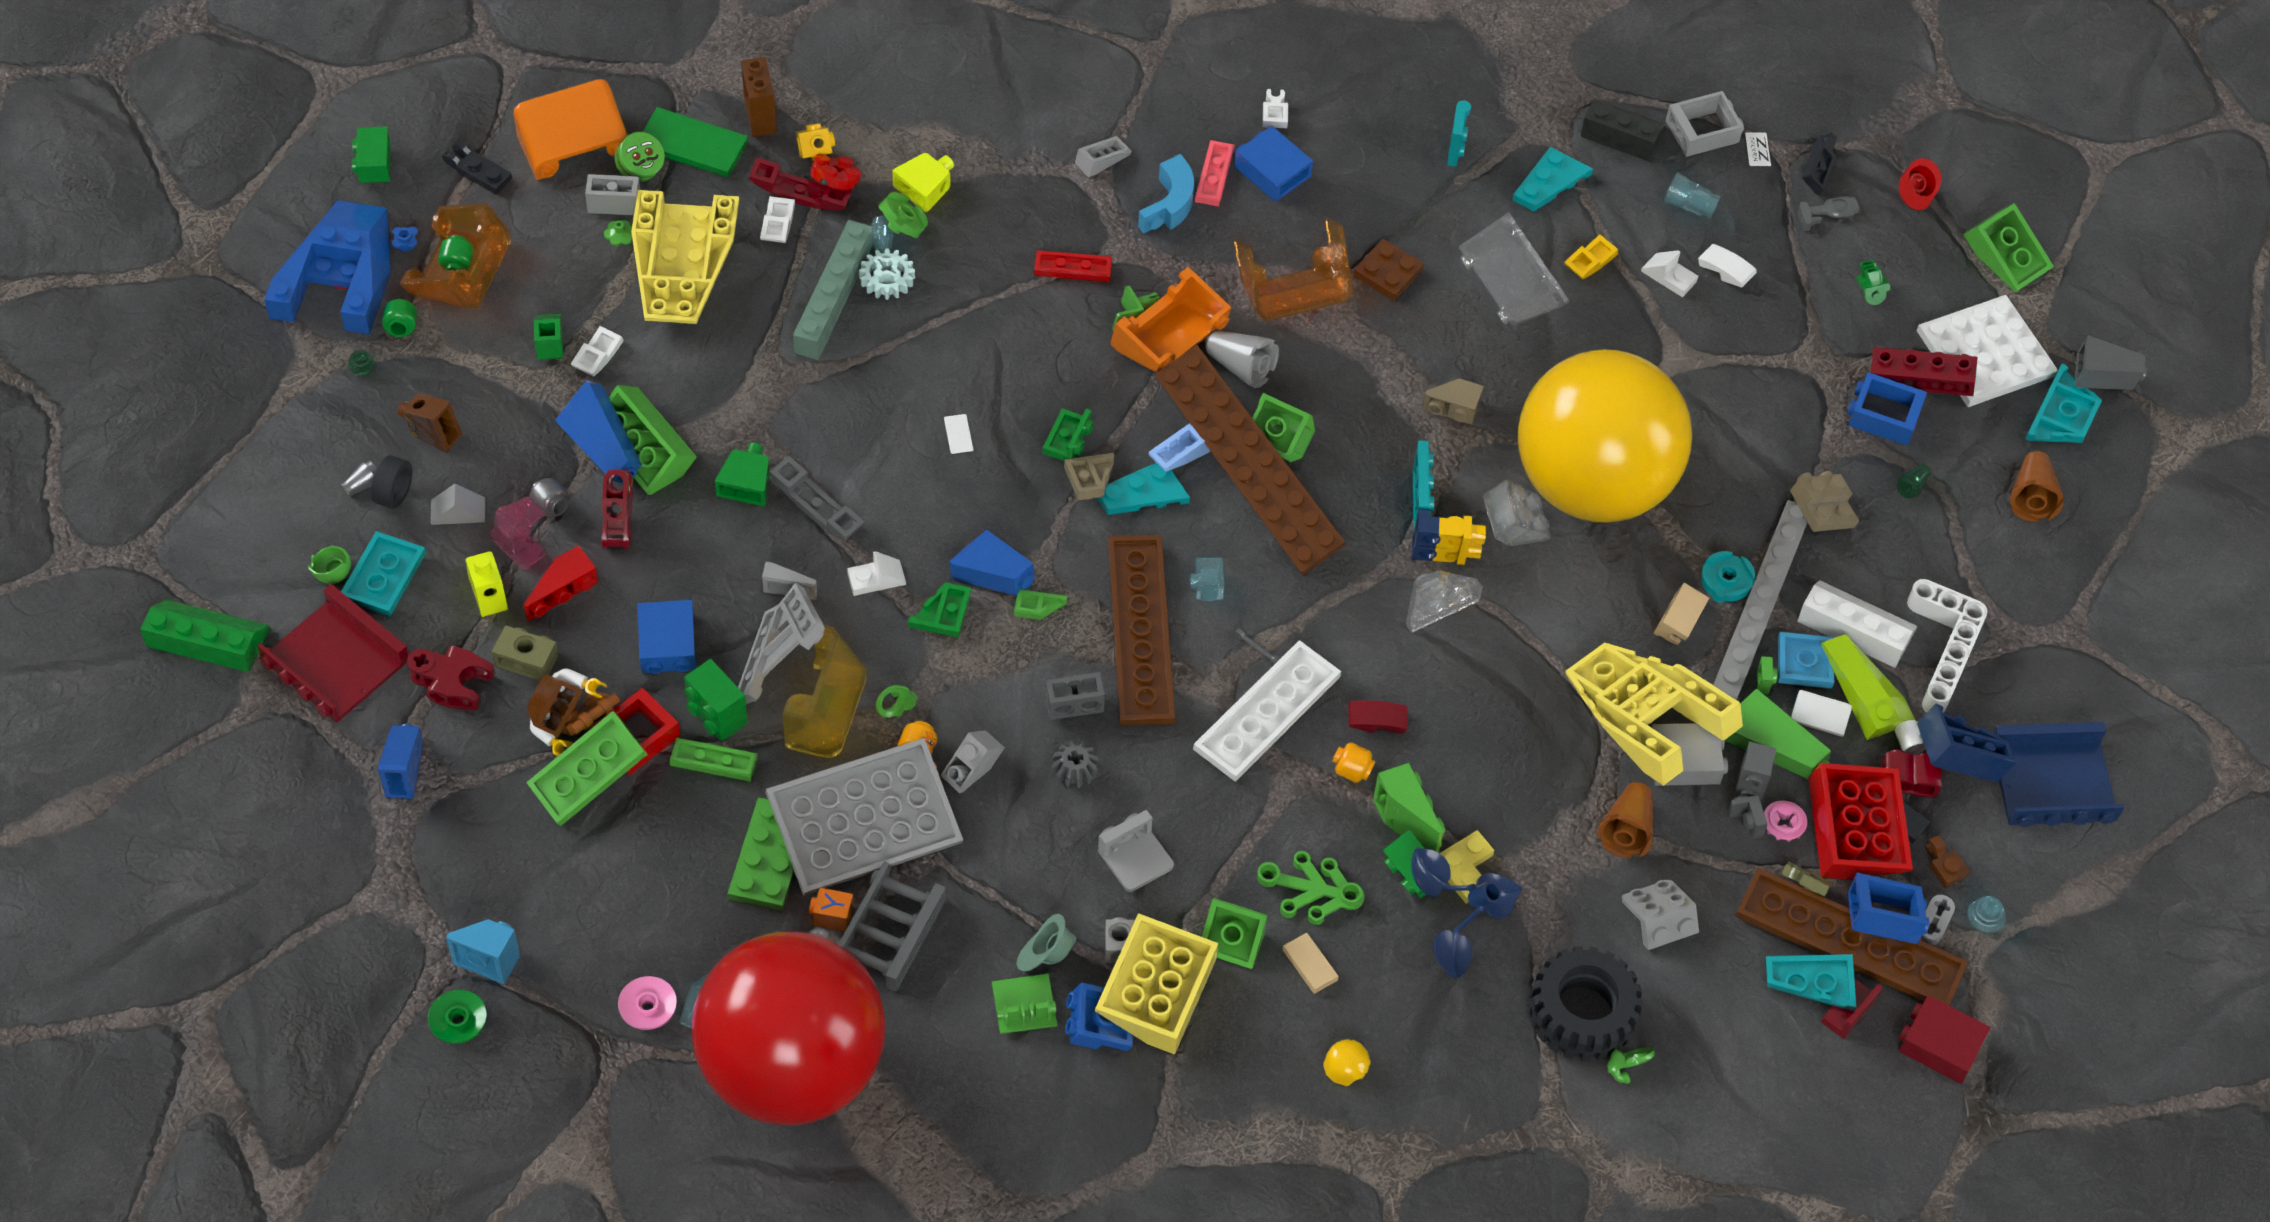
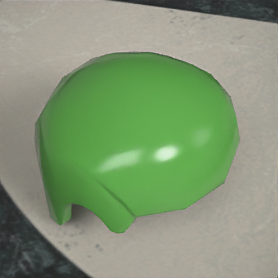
M329 546L321 549L316 555L311 556V565L308 566V569L320 583L329 585L339 583L349 574L351 557L342 547Z

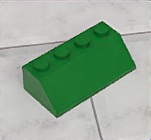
M165 600L150 608L140 631L146 647L250 672L259 653L257 645L259 643L263 644L270 626Z

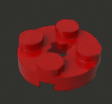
M817 154L815 156L810 171L811 176L816 181L821 182L822 178L828 181L829 187L841 190L854 189L855 184L859 185L862 175L861 171L853 165L854 161L851 158L840 156L838 159L824 154Z

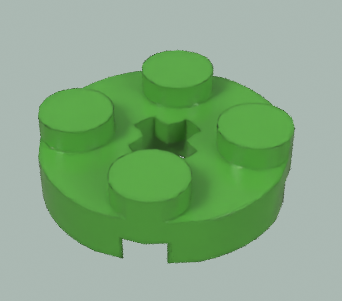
M891 192L879 204V209L889 221L888 227L897 234L903 232L906 235L918 238L928 225L925 213L918 205L913 207L909 204L910 198Z

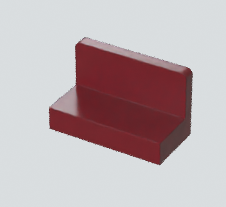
M1855 979V1012L1832 1006L1822 1018L1821 1023L1842 1039H1845L1877 1002L1883 986L1878 984L1871 991Z

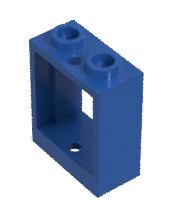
M1867 372L1865 381L1859 380L1854 395L1859 396L1858 400H1852L1847 414L1851 415L1848 426L1908 446L1927 392ZM1867 392L1910 406L1906 421L1902 422L1863 409L1862 405Z
M1856 873L1848 891L1852 930L1918 944L1922 934H1926L1929 928V918L1926 917L1925 912L1927 901L1923 899L1922 887ZM1871 901L1909 909V915L1874 908L1871 905Z

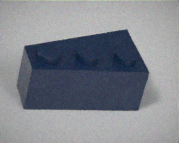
M1937 703L1917 723L1932 766L1997 783L2016 764L2009 741L1980 726L1976 730L1965 724V718L1957 715L1954 718L1942 712L1943 706Z

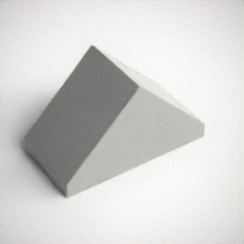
M453 484L431 500V525L485 522V497L462 486Z

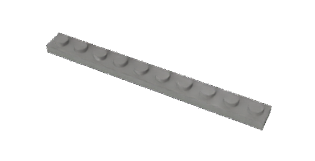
M1787 500L1713 686L1735 700L1738 699L1808 523L1798 504Z

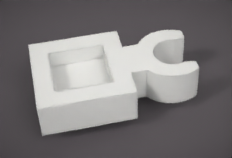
M1271 89L1267 90L1266 102H1263V127L1287 128L1288 103H1284V90H1280V96L1278 97L1271 95Z

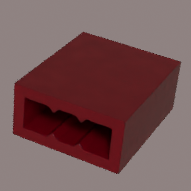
M1928 995L1923 1004L1917 1002L1910 1018L1914 1019L1912 1026L1905 1025L1899 1037V1040L1903 1041L1899 1052L1962 1084L1991 1027Z

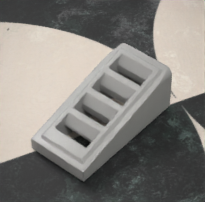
M1115 136L1078 149L1075 164L1088 177H1091L1131 155V150Z
M766 561L762 575L763 592L786 596L792 586L797 583L805 589L810 599L816 600V580Z

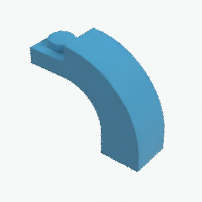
M1181 154L1160 163L1159 181L1169 194L1163 200L1139 211L1138 227L1143 233L1152 229L1155 230L1164 223L1171 230L1178 226L1190 212L1193 202L1194 176L1189 164Z

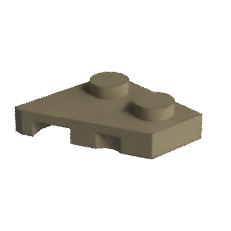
M1114 453L1065 460L1064 468L1078 500L1104 497L1114 465Z

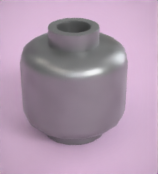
M545 478L537 481L532 486L529 501L542 515L555 517L562 515L569 506V493L567 489L553 478Z

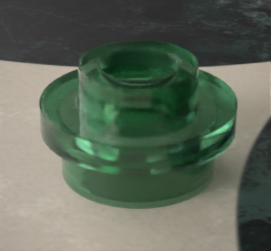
M357 350L351 354L348 366L352 373L365 375L374 369L375 360L369 352Z

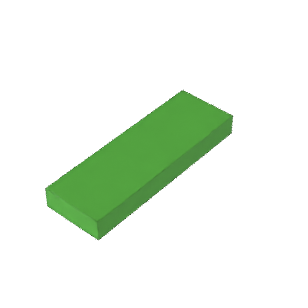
M676 738L669 762L670 766L751 782L758 760V753Z

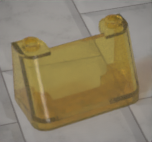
M824 625L825 629L821 640L817 644H813L816 652L813 662L814 669L821 670L813 696L795 694L790 697L783 711L785 748L832 758L840 754L843 749L866 683L867 673L865 666L833 627Z

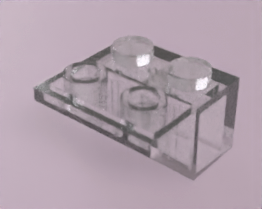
M1506 479L1482 495L1495 539L1509 546L1537 543L1551 539L1548 530L1549 522L1544 516L1541 507L1543 503L1538 494L1532 493L1521 485Z

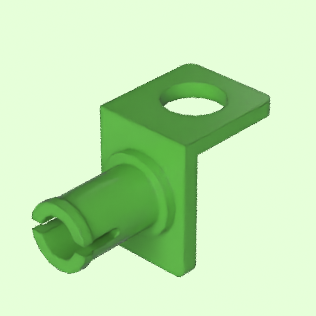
M1126 286L1121 300L1126 311L1116 314L1112 327L1113 331L1115 324L1124 316L1137 318L1160 300V297L1157 296L1158 294L1155 292L1137 297L1132 288Z

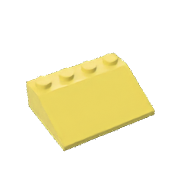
M1138 913L1095 1008V1012L1146 1044L1175 1054L1216 961L1218 943Z

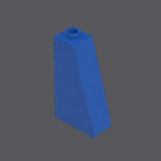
M586 380L555 421L605 474L608 470L613 469L629 470L634 478L642 463L604 387L601 384ZM616 475L613 481L623 484V479Z

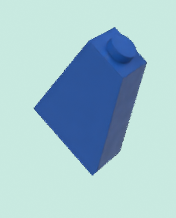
M988 530L984 531L949 561L951 578L955 581L1012 595H1017L1020 590L1027 589L1035 580L1033 563Z
M410 724L391 726L378 766L385 797L414 799L423 744L420 727Z

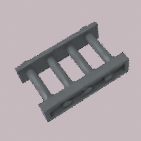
M884 861L880 870L876 869L870 879L871 886L842 939L837 938L835 943L854 955L860 963L883 972L886 988L897 992L946 901V887L935 883L931 892L926 891L925 893L890 878V863ZM886 888L921 903L922 909L919 914L910 915L877 900L883 889ZM874 911L907 925L910 931L906 938L901 937L900 939L864 923L870 912ZM858 934H861L896 949L897 955L893 961L889 960L887 962L856 949L852 945Z

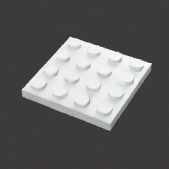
M2006 295L1918 325L1917 328L1918 334L1930 352H1943L1944 354L1954 355L1968 354L1978 357L1974 396L1960 395L1967 407L2053 378L2058 372L2056 366Z

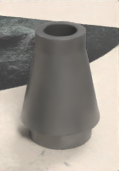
M371 460L367 463L362 462L347 480L341 484L350 497L371 487L377 469Z

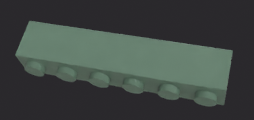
M851 220L847 221L793 334L795 354L819 360L859 276L861 262L866 261L867 255L873 246L872 226Z

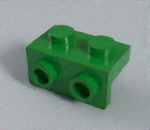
M1086 408L1084 414L1080 415L1061 409L1043 446L1042 454L1062 461L1073 459L1076 455L1080 456L1085 443L1083 439L1085 435L1089 436L1094 426V421L1091 420V410Z

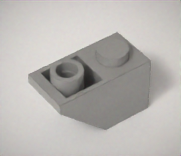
M986 730L969 732L940 776L956 791L962 793L992 768L1005 747Z

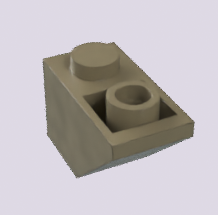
M1456 379L1429 389L1425 394L1423 410L1472 425L1481 402L1484 386L1463 379Z

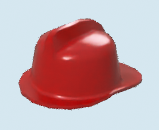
M1925 158L1914 160L1901 176L1899 184L1900 195L1905 204L1913 210L1920 211L1926 209L1941 186L1942 176L1934 162Z

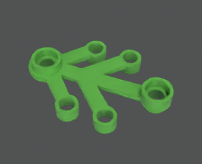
M1305 851L1295 853L1293 865L1296 869L1302 870L1309 880L1282 874L1279 867L1272 862L1262 863L1258 868L1257 880L1264 887H1273L1277 884L1305 891V893L1293 899L1282 901L1280 913L1285 918L1294 917L1298 909L1323 896L1333 899L1322 906L1316 905L1309 909L1307 918L1313 925H1320L1323 923L1325 916L1340 908L1356 910L1364 902L1365 895L1361 887L1356 883H1348L1338 869L1337 861L1333 858H1325L1321 862L1320 871L1324 876L1331 877L1336 887L1326 885L1311 863L1310 855ZM1304 858L1306 862L1300 863L1297 859ZM1331 865L1334 869L1328 870L1324 866ZM1270 875L1273 879H1265L1263 876ZM1350 895L1353 896L1355 899L1349 900L1345 897ZM1291 906L1293 907V910L1287 911L1284 909V907ZM1319 913L1321 917L1315 918L1311 914Z

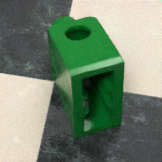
M750 443L747 451L735 449L730 453L715 480L717 497L760 506L766 505L770 463L769 457L762 455L764 448L760 444Z

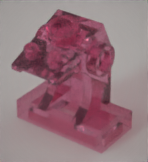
M525 497L509 505L499 507L495 512V528L489 532L490 538L524 571L545 556L544 549L530 537L532 531L530 527L545 516L546 512L530 497Z

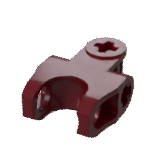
M608 470L603 478L602 549L622 547L625 550H630L633 477L629 470ZM616 475L623 479V487L620 490L613 486V479ZM618 504V506L622 507V511L620 513L613 511V506ZM610 534H621L623 538L610 537Z
M456 646L448 647L445 655L427 649H417L411 652L407 659L412 682L418 686L428 688L426 696L429 700L449 708L477 710L480 705L479 695L462 685L467 680L473 678L492 680L495 674L492 663L469 650Z

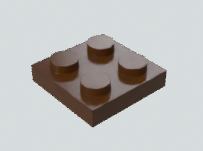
M1382 239L1354 269L1353 276L1395 301L1421 273L1424 263Z

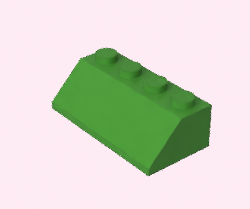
M617 385L609 399L642 463L634 478L648 495H652L683 477L697 456L638 387Z

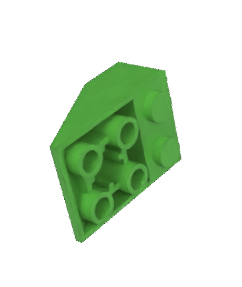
M1409 763L1378 773L1373 802L1384 824L1400 836L1410 830L1425 849L1434 850L1439 853V849L1442 846V836L1445 833L1444 824L1440 817L1436 818L1433 812L1432 800L1428 794H1424L1421 788L1422 783L1419 774L1416 771L1413 772Z

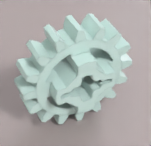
M888 248L882 254L879 250H875L876 256L873 257L868 254L867 261L861 262V269H859L861 286L867 288L868 294L874 291L875 298H879L881 294L885 295L886 300L892 294L894 297L899 298L900 291L906 294L908 293V287L913 286V279H915L913 262L908 261L906 254L900 257L899 250L894 251L893 254L890 253Z

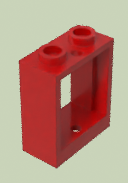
M643 688L613 710L623 722L639 711L658 729V731L640 744L647 752V755L626 772L629 776L673 743L676 738L680 737L679 722ZM600 719L597 723H595L593 726H591V729H592L596 724H598L602 719Z

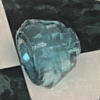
M1993 896L1979 898L1973 901L1968 908L1967 915L1970 923L1981 932H1997L2006 922L2004 906L1999 899Z

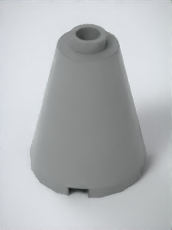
M1217 330L1210 334L1205 341L1206 351L1211 357L1253 388H1259L1269 380L1266 375L1269 370L1274 372L1279 357L1278 345L1274 344L1275 341L1266 337Z

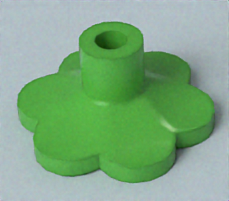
M627 220L612 221L608 224V229L604 231V237L610 240L613 246L628 245L632 242V226H630V222Z

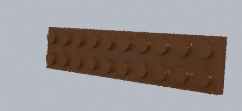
M1195 345L1155 374L1156 379L1199 436L1205 440L1204 443L1302 576L1346 545L1345 541L1198 345Z

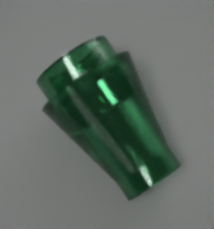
M1919 464L1913 470L1902 475L1898 479V492L1905 498L1919 496L1928 477L1931 475L1930 468L1925 464Z

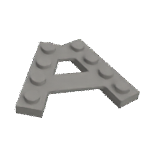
M797 583L792 586L780 604L764 612L738 686L745 695L746 705L752 701L755 702L760 697L764 678L798 644L809 650L813 644H817L824 634L825 627L805 589Z

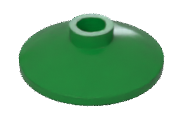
M452 990L442 994L432 1003L428 1012V1024L431 1032L439 1040L450 1044H460L472 1040L483 1030L487 1020L486 1007L481 998L466 990ZM461 1018L464 1020L459 1024H454L456 1019Z

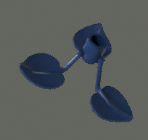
M1418 847L1414 850L1411 868L1414 881L1419 889L1432 897L1438 896L1442 888L1446 891H1469L1468 901L1472 907L1476 908L1454 929L1453 933L1449 930H1443L1434 939L1433 950L1437 961L1451 977L1456 979L1466 972L1472 959L1470 940L1465 936L1459 935L1460 931L1479 913L1484 912V910L1487 914L1497 919L1509 915L1522 887L1514 881L1494 873L1481 875L1476 881V885H1448L1446 883L1450 880L1451 870L1447 860L1434 850Z

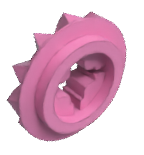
M1790 801L1773 802L1764 811L1767 821V834L1774 835L1777 841L1785 839L1790 842L1792 839H1799L1807 828L1805 812L1798 805ZM1780 818L1782 820L1792 818L1788 826L1786 824L1778 826Z

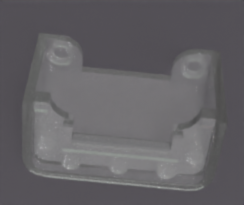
M1509 212L1459 246L1464 254L1460 259L1468 270L1473 267L1501 309L1497 314L1505 325L1510 322L1512 326L1562 308L1570 302Z

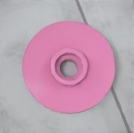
M653 976L640 977L629 982L621 991L618 1000V1008L623 1020L630 1026L640 1030H652L663 1026L672 1018L677 1006L676 994L671 985L665 980ZM646 1005L653 1006V1008L650 1010L643 1009Z

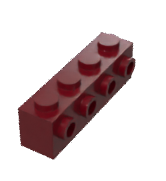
M1873 347L1870 373L1925 392L1974 396L1978 357L1968 354L1954 355L1944 354L1943 352H1921L1914 349L1899 350L1890 347Z

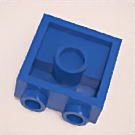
M1081 982L1068 994L1066 1007L1071 1009V1017L1067 1020L1065 1026V1033L1070 1035V1044L1095 1050L1103 1045L1128 1051L1133 1044V1035L1095 1012L1104 988Z

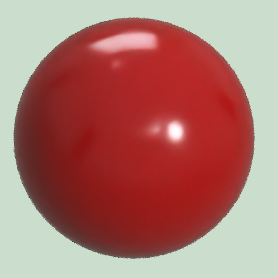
M784 931L765 934L740 944L727 953L713 967L706 977L694 1005L691 1034L694 1055L706 1082L723 1102L740 1114L753 1120L773 1125L795 1126L812 1123L831 1116L851 1103L863 1091L871 1080L880 1061L885 1041L886 1024L879 991L866 968L854 955L842 946L824 937L811 933Z

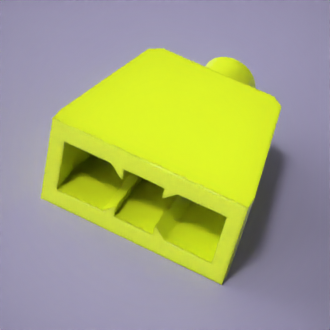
M923 153L892 170L893 187L910 198L914 204L927 213L949 190V171L954 168V163L947 155L936 161L928 153Z
M485 552L466 558L468 577L481 616L485 617L508 610L502 580L493 553ZM493 588V595H484L485 590Z

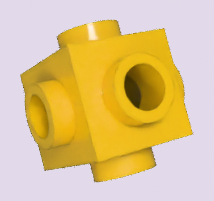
M821 123L806 125V130L795 132L800 157H812V161H814L817 154L826 155L832 153V147L835 146L833 132H829L825 126L821 127ZM819 138V143L814 146L815 139Z

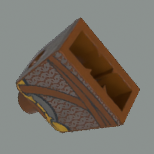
M419 393L416 394L410 403L403 401L398 407V415L406 419L410 431L415 437L446 453L462 435L449 401Z

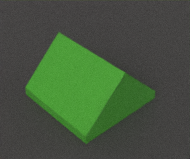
M1213 898L1202 937L1218 943L1217 958L1252 969L1265 935L1268 915Z

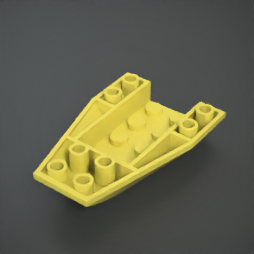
M638 190L631 232L645 321L697 324L734 242L739 196L714 195L711 207L665 204L662 191Z

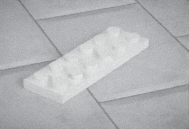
M1299 640L1194 743L1193 750L1236 782L1340 678L1341 671Z

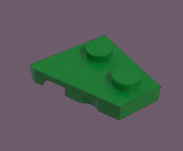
M945 582L937 590L935 596L930 597L923 604V609L916 616L912 615L909 618L908 628L959 638L971 596V587Z

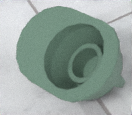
M1060 914L1052 915L1027 942L1017 958L1019 970L1023 972L1030 971L1041 963L1048 965L1059 963L1068 955L1077 938L1065 927L1064 916Z

